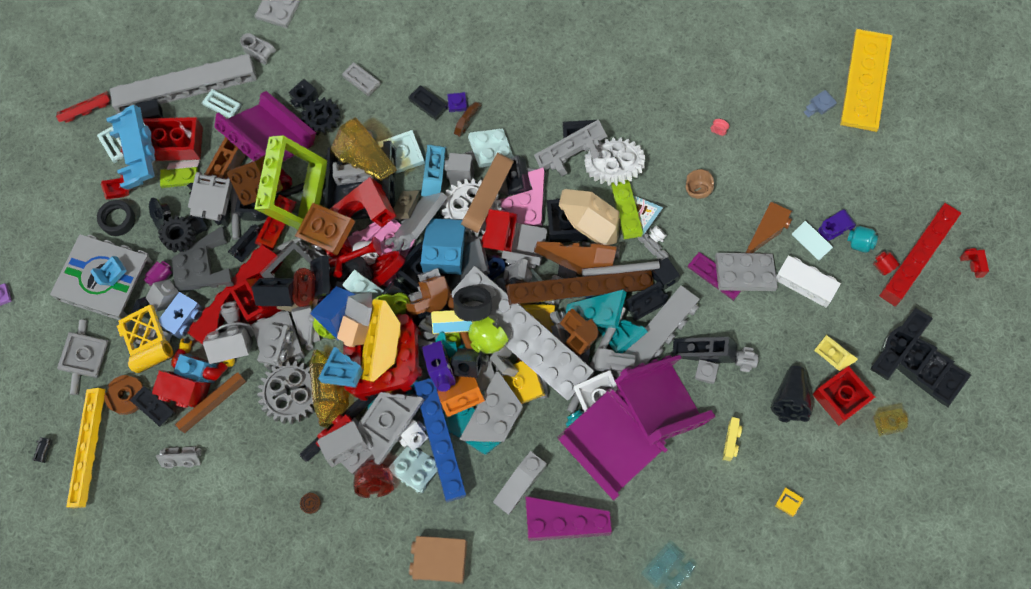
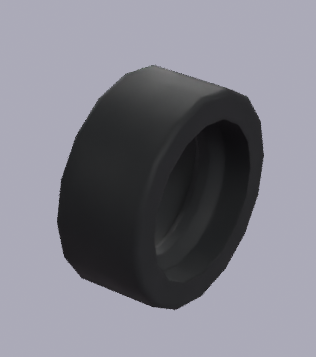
M111 200L104 203L97 213L98 225L111 236H122L128 233L136 221L134 211L122 200ZM116 209H123L126 212V218L122 224L116 227H109L106 223L109 213Z
M467 286L459 289L453 297L455 315L459 319L470 322L487 318L492 310L490 292L480 286ZM469 301H479L482 304L478 306H466L463 303Z

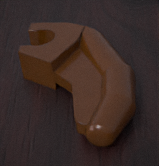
M474 102L466 109L458 120L453 134L460 137L462 133L466 132L470 125L468 123L478 108L481 107L480 102Z

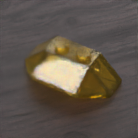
M315 349L309 363L312 401L316 415L319 418V426L327 428L349 406V392L342 385L321 383L318 378L330 354Z

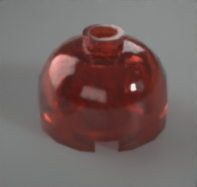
M374 460L362 465L357 469L353 480L355 494L359 497L370 498V494L378 493L377 497H382L391 493L394 490V478L390 468L383 463L378 465Z

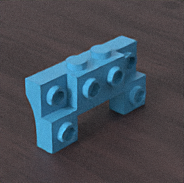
M132 105L126 107L119 114L106 118L107 122L113 125L114 131L109 132L110 136L120 137L125 164L130 165L117 170L118 174L123 175L124 183H121L120 187L128 190L142 185L143 181L155 177L152 162L155 161V150L150 138L151 131L143 123L140 107Z

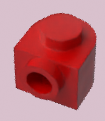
M885 251L875 257L876 261L872 263L883 276L889 274L900 265L891 252Z

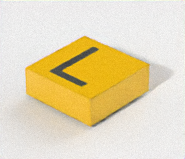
M784 488L775 506L793 517L804 498Z

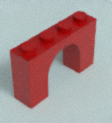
M371 177L330 208V210L349 218L356 211L366 208L370 219L381 227L396 217L382 186ZM346 238L338 255L329 251L326 252L327 255L335 258L342 254L350 253L353 249L348 238Z

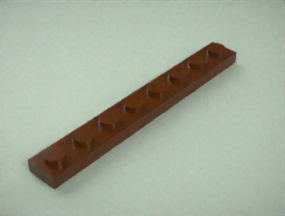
M651 270L508 284L506 288L509 305L598 296L623 289L625 292L643 291L653 285Z

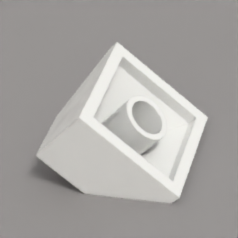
M610 370L573 386L584 412L610 388L614 391L618 389Z

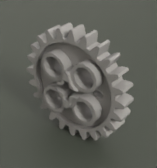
M287 361L286 366L282 365L278 369L272 366V373L265 372L268 377L267 379L261 378L264 385L258 386L262 392L257 393V396L263 398L258 403L264 405L261 409L267 412L266 415L269 418L273 416L275 422L280 419L282 424H285L288 419L289 423L293 424L295 418L298 422H301V416L308 418V411L314 413L312 406H319L316 399H321L322 397L317 392H321L322 388L317 386L321 381L316 379L318 375L315 372L312 373L311 367L306 368L304 363L299 366L297 361H294L293 365H291ZM300 376L299 382L292 383L295 377ZM282 383L279 390H274L276 384ZM292 389L291 394L287 395L288 390ZM301 394H306V398L303 401H298V397ZM287 401L286 407L279 408L281 402Z

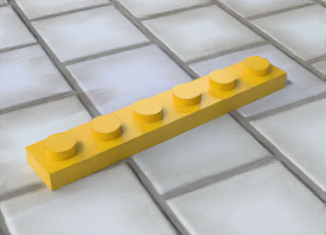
M102 388L86 390L66 506L68 508L86 507L99 425L102 419V407L105 401V389Z

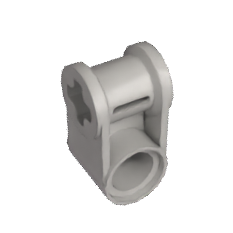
M250 33L244 34L240 38L244 53L249 54L250 57L264 65L267 63L269 56L276 51L270 43Z

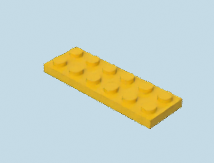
M856 29L840 125L877 132L879 129L892 35Z

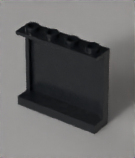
M391 140L383 141V147L365 149L358 155H354L353 150L334 152L329 147L328 153L325 156L327 170L325 173L326 188L323 190L325 205L323 207L327 209L332 208L363 183L337 185L333 178V163L337 162V165L366 162V158H370L373 162L374 180L382 186L392 208H394L396 147ZM366 208L356 211L350 218L357 220L370 217Z

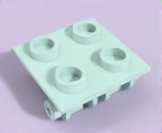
M407 446L388 467L387 471L392 476L399 478L402 483H406V486L415 489L417 493H423L427 483L437 473V468L432 457L418 448L412 451Z

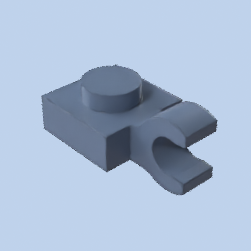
M824 90L811 99V104L806 106L807 110L804 113L807 117H810L817 111L822 115L836 106L837 102Z

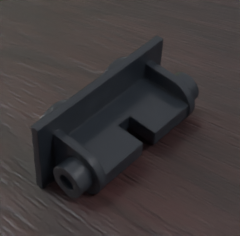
M252 224L229 249L228 253L242 263L257 247L255 240L261 231L256 224Z

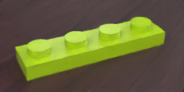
M625 180V184H622L620 181L617 186L614 182H611L610 186L616 210L620 213V226L623 238L642 237L643 231L630 181Z

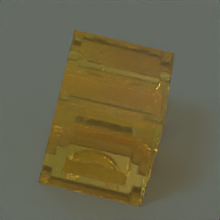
M902 408L881 412L873 417L879 437L902 432L908 428V418L903 413ZM888 418L893 419L896 423V426L890 425L888 422Z

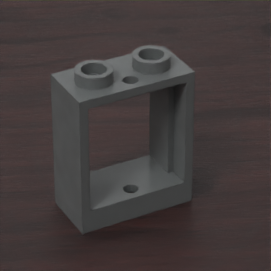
M291 241L260 274L264 278H276L271 271L293 249L309 263L316 259L313 254L309 257L304 252L306 248L299 241L297 243ZM310 271L297 283V292L311 280Z

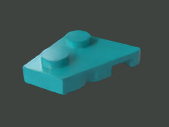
M620 320L609 345L615 353H624L648 331L643 326L639 327L629 321ZM598 327L597 329L604 337L608 328Z

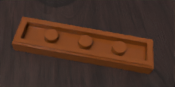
M238 372L235 373L176 422L175 425L180 431L186 433L247 381Z

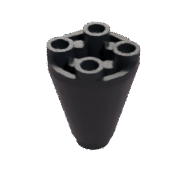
M794 365L789 367L771 403V411L778 416V420L788 423L790 420L808 422L812 414L807 375L805 369L801 366Z

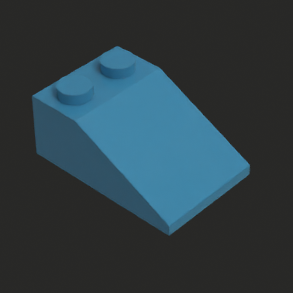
M434 218L430 220L426 226L422 246L421 267L423 272L438 268L439 273L461 275L466 227L461 225L463 220Z

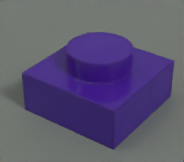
M465 92L447 94L449 112L466 111Z

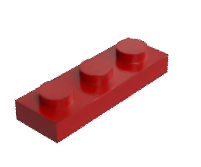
M108 91L57 112L56 117L59 123L65 121V123L75 119L76 115L82 114L83 116L92 112L91 109L97 106L98 108L107 106L111 99Z
M279 195L274 205L293 213L296 202ZM270 216L267 217L255 240V244L263 245L273 251L286 224Z

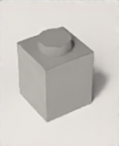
M170 279L153 283L146 299L150 305L154 306L157 312L167 309L179 292Z

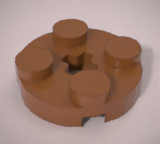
M128 375L116 377L109 383L107 393L105 392V403L109 409L120 415L132 414L139 408L130 399L144 385L135 377H129ZM124 391L130 392L127 399H121Z

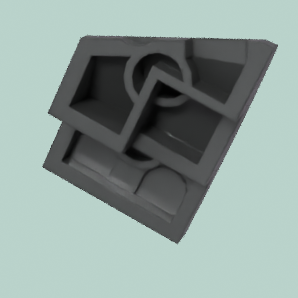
M480 238L464 246L461 275L450 274L448 286L451 292L474 266L478 267L484 274H490L485 249Z

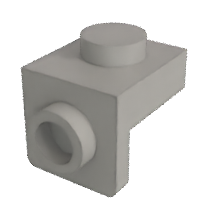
M506 346L493 353L490 360L495 364L497 372L501 375L514 377L518 370L508 359L513 352Z

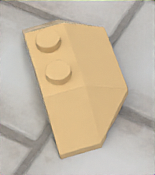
M570 189L562 190L559 207L561 210H564L566 217L575 229L597 244L609 246L617 243L620 231V213L618 210L593 192Z

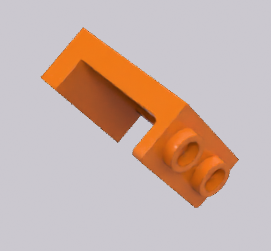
M455 376L456 384L450 386L448 391L442 392L437 390L447 417L485 401L476 378Z

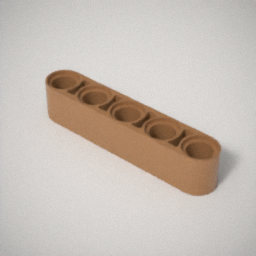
M497 152L461 223L462 226L476 233L479 232L514 162L512 159Z

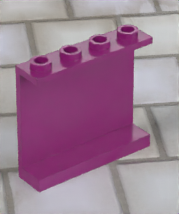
M267 91L261 93L258 105L230 118H225L220 112L216 113L214 125L218 132L222 133L253 161L266 154L269 137L284 135L308 149L314 144L316 135L314 130ZM285 150L283 161L295 155Z
M669 355L661 361L655 359L647 365L644 363L639 364L634 369L628 367L620 372L621 376L615 380L650 445L699 428L715 418L712 410L702 414L699 413L673 368V365L682 359L680 355L675 357Z
M610 388L556 438L614 501L619 496L617 493L661 451L666 453L668 450L664 447L665 441L653 445L648 443L629 406L623 401L624 397L618 389L614 391Z

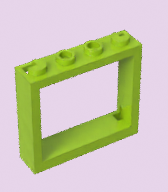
M284 135L269 137L254 209L298 230L312 203L320 205L327 160ZM285 150L308 162L298 216L274 205Z

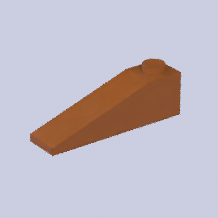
M537 241L534 252L582 275V269L613 266L616 247L601 244L581 247L579 243L564 246L560 242Z

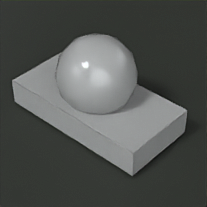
M521 258L505 268L503 273L505 285L510 284V278L512 277L526 282L531 281L532 272L527 268L528 260Z

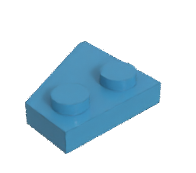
M334 347L318 379L321 383L356 387L364 370L359 364L353 362L350 357L342 354L338 348Z

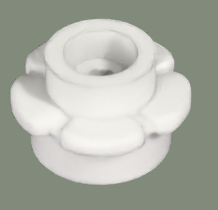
M655 226L653 229L650 228L651 234L649 236L657 243L659 240L664 242L663 239L667 235L658 226Z

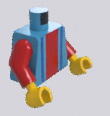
M184 338L180 340L179 349L171 360V366L174 368L175 374L208 383H215L227 370V367L235 365V358L225 360L219 364H209L208 360L186 354L191 350L192 341L184 343Z

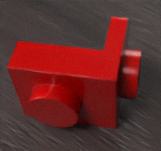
M120 175V178L101 181V187L106 200L129 195L130 189L127 190L120 187V184L124 183L123 175Z

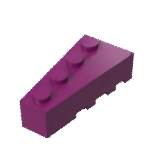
M525 496L529 541L609 536L612 533L610 511Z

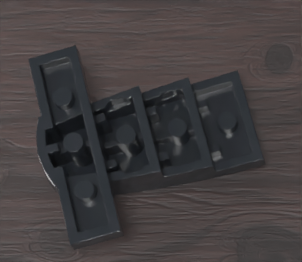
M915 308L904 324L896 328L885 339L881 348V355L870 370L888 381L896 369H898L926 393L949 408L971 374L954 365L955 361L939 353L937 347L920 339L933 318Z

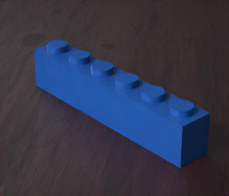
M431 378L415 382L414 387L417 397L425 399L420 409L445 501L447 503L465 498V489L437 389Z

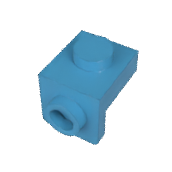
M111 256L101 269L93 268L90 272L99 285L114 286L127 270L117 256Z

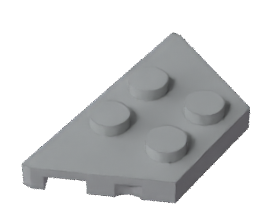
M496 371L483 395L485 401L478 404L460 437L461 441L504 442L522 410V404L501 374Z
M380 392L357 427L361 435L364 436L365 443L368 449L371 450L375 458L374 460L378 465L382 464L425 399L422 397Z

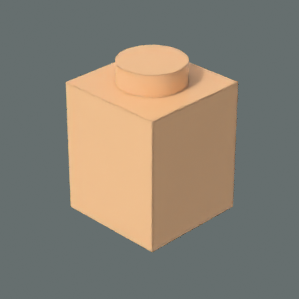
M343 316L337 339L343 341L344 345L349 347L362 345L365 342L369 326H364L348 316Z

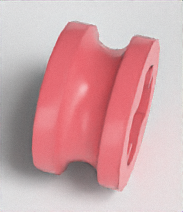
M715 119L711 126V131L724 136L729 128V124L722 119Z

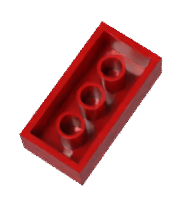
M197 117L143 119L144 125L148 126L151 131L150 138L155 150V161L200 160L203 127Z

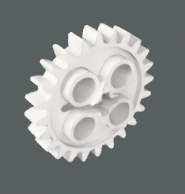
M614 137L612 141L605 139V143L599 141L600 145L596 146L600 154L599 157L593 159L589 150L588 154L585 155L586 172L589 173V177H594V181L600 179V184L607 181L608 185L614 182L617 186L620 181L622 184H625V180L631 182L632 177L638 178V173H642V168L645 167L644 151L640 150V145L635 146V142L629 143V139L622 141L621 137L618 141Z
M465 179L464 184L457 181V187L451 185V191L446 190L447 199L441 206L443 209L441 215L445 216L444 219H464L469 209L468 207H470L474 199L468 195H476L482 180L478 184L475 183L474 179H472L471 183H468L467 179ZM497 194L490 209L502 211V208L499 207L501 206V201L498 200L499 194ZM455 205H460V206H462V208H461V209H457V208H455L454 206H455ZM485 220L479 230V232H481L482 234H484L486 230ZM468 228L465 229V232L468 233L469 238L471 237L472 233H474L475 236L478 237L479 232L476 233Z

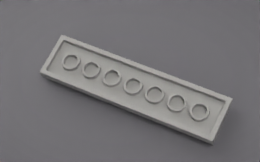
M474 266L451 292L452 297H454V294L459 289L467 286H480L487 289L492 297V310L488 317L495 321L492 325L496 328L500 326L506 333L508 342L505 346L567 401L575 393L573 386L586 381L595 371L520 304L509 305L507 293L478 267ZM469 301L463 304L466 306H478L482 303L479 301Z

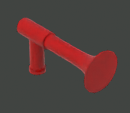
M372 237V242L369 245L329 259L330 267H335L333 275L337 278L341 277L342 264L368 253L382 255L378 239Z

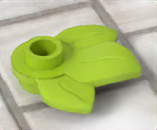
M385 294L375 298L376 300L386 301L395 315L406 314V303H409V298L406 294Z

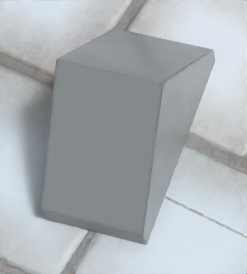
M372 292L348 296L345 315L364 326H369L372 312Z

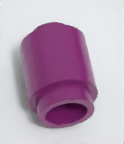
M157 261L146 273L144 281L152 287L155 282L167 280L172 274L170 271L171 267L164 261L161 263Z

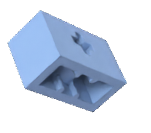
M179 292L159 318L161 328L181 339L182 336L188 334L187 332L192 322L199 319L203 308L197 302Z

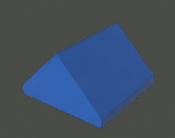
M337 286L310 312L336 339L342 318L346 316L345 310L348 296L356 295Z

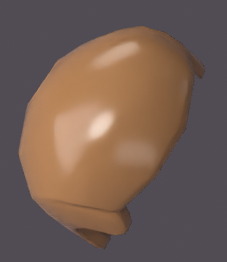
M698 169L687 175L685 187L688 195L692 198L703 199L713 192L714 180L709 171Z

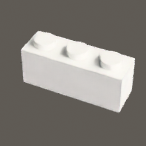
M789 255L776 276L777 282L825 308L830 304L841 284L834 277L826 276L819 272L817 268L807 266L800 259L790 257Z

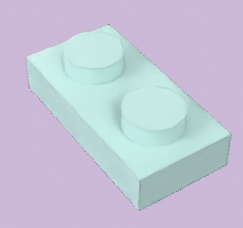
M356 270L343 283L347 290L355 294L372 292V300L383 293L379 286Z

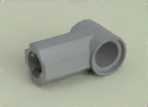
M596 349L595 370L603 372L610 370L612 372V370L622 371L628 367L634 369L635 355L614 353L613 350Z

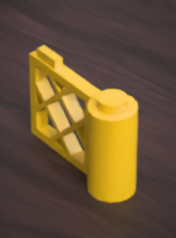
M148 305L118 321L119 325L117 328L121 337L124 336L130 353L128 366L133 372L141 373L173 357V349L165 339L153 305ZM147 312L151 316L148 324L142 322L143 316ZM131 320L136 322L132 332L128 331L126 325ZM140 324L147 326L144 336L137 334ZM151 329L156 330L158 338L154 340L148 339ZM135 337H138L142 341L140 346L135 349L133 342Z

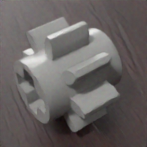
M744 347L741 351H737L735 365L740 367V371L750 372L752 368L757 367L758 354L753 352V348Z

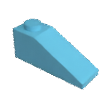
M427 145L421 196H429L441 192L445 147Z

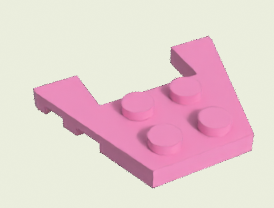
M544 168L527 172L532 190L500 199L501 206L499 207L502 208V211L518 214L516 223L536 227L542 225Z
M392 219L383 227L374 222L368 225L369 227L356 231L347 237L351 247L356 242L372 241V237H376L380 243L383 255L391 252L394 248L393 242L390 245H385V241L394 236L401 224L395 219ZM414 239L411 242L409 249L402 250L400 248L399 252L406 258L417 240ZM396 273L383 284L385 287H387L394 278L397 279Z

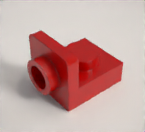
M967 249L959 257L960 261L972 260L970 269L975 273V278H983L989 272L985 250Z

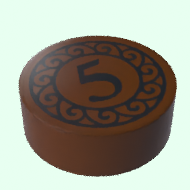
M307 493L300 500V508L307 514H314L321 507V500L314 493Z

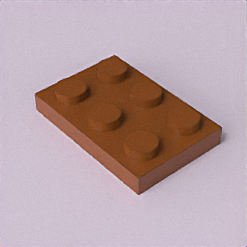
M312 203L295 236L338 255L355 221L347 216Z

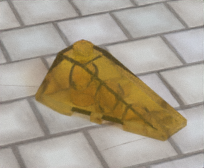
M356 117L340 126L331 151L341 162H347L356 169L360 168L366 174L379 180H383L397 171L393 163Z

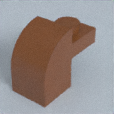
M434 276L418 282L423 297L406 303L407 310L416 312V314L426 311H440L448 299V289L444 276Z
M573 308L567 312L560 322L571 334L565 343L578 356L585 353L598 336V329L592 319L586 321Z

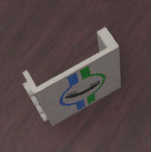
M79 234L50 295L57 301L121 320L128 316L123 310L145 263L152 265L153 261L148 257L149 254L144 251L138 250V252H135L125 245L119 247L109 240H104L103 242L93 235L88 234L84 236ZM111 256H117L127 271L114 286L99 285L94 280V276L90 271L93 268L101 269Z

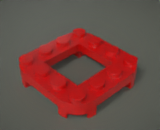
M407 314L395 315L401 323V334L397 344V367L386 370L374 382L361 379L360 377L356 387L344 386L345 390L360 400H368V396L379 394L380 392L384 393L396 389H402L405 392L411 389L410 386L416 381L418 376L421 377L422 369L419 367L418 335H421V330ZM343 342V354L362 367L364 344L349 347L344 345Z

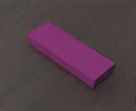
M698 252L687 267L719 290L716 263ZM720 290L733 301L741 292Z

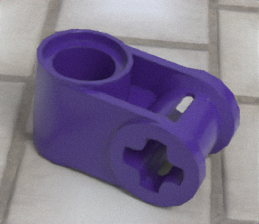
M844 209L824 220L817 232L826 241H830L841 234L843 235V232L846 230H852L856 224Z

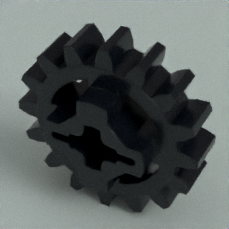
M318 97L316 102L310 100L309 106L304 105L306 111H301L303 116L301 120L314 130L316 135H319L320 132L326 135L327 130L332 133V127L337 128V122L341 121L339 117L341 113L337 104H333L331 99L327 102L325 97L322 98V101H319Z

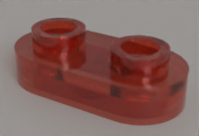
M300 268L294 274L293 301L297 306L305 308L309 307L314 301L315 275L310 269ZM307 275L308 280L304 282V276ZM306 294L307 300L303 301V296Z

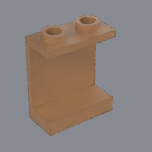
M416 536V542L413 541L411 547V554H414V563H410L409 575H412L414 581L431 580L464 584L467 541L465 539Z

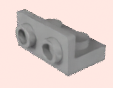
M268 324L257 359L259 363L282 367V363L286 361L288 356V343H291L293 339V332L289 325L284 324L282 327Z

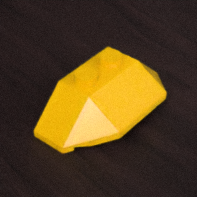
M372 300L370 325L362 354V369L364 371L361 379L374 382L395 363V358L398 354L397 344L401 334V323L384 300Z

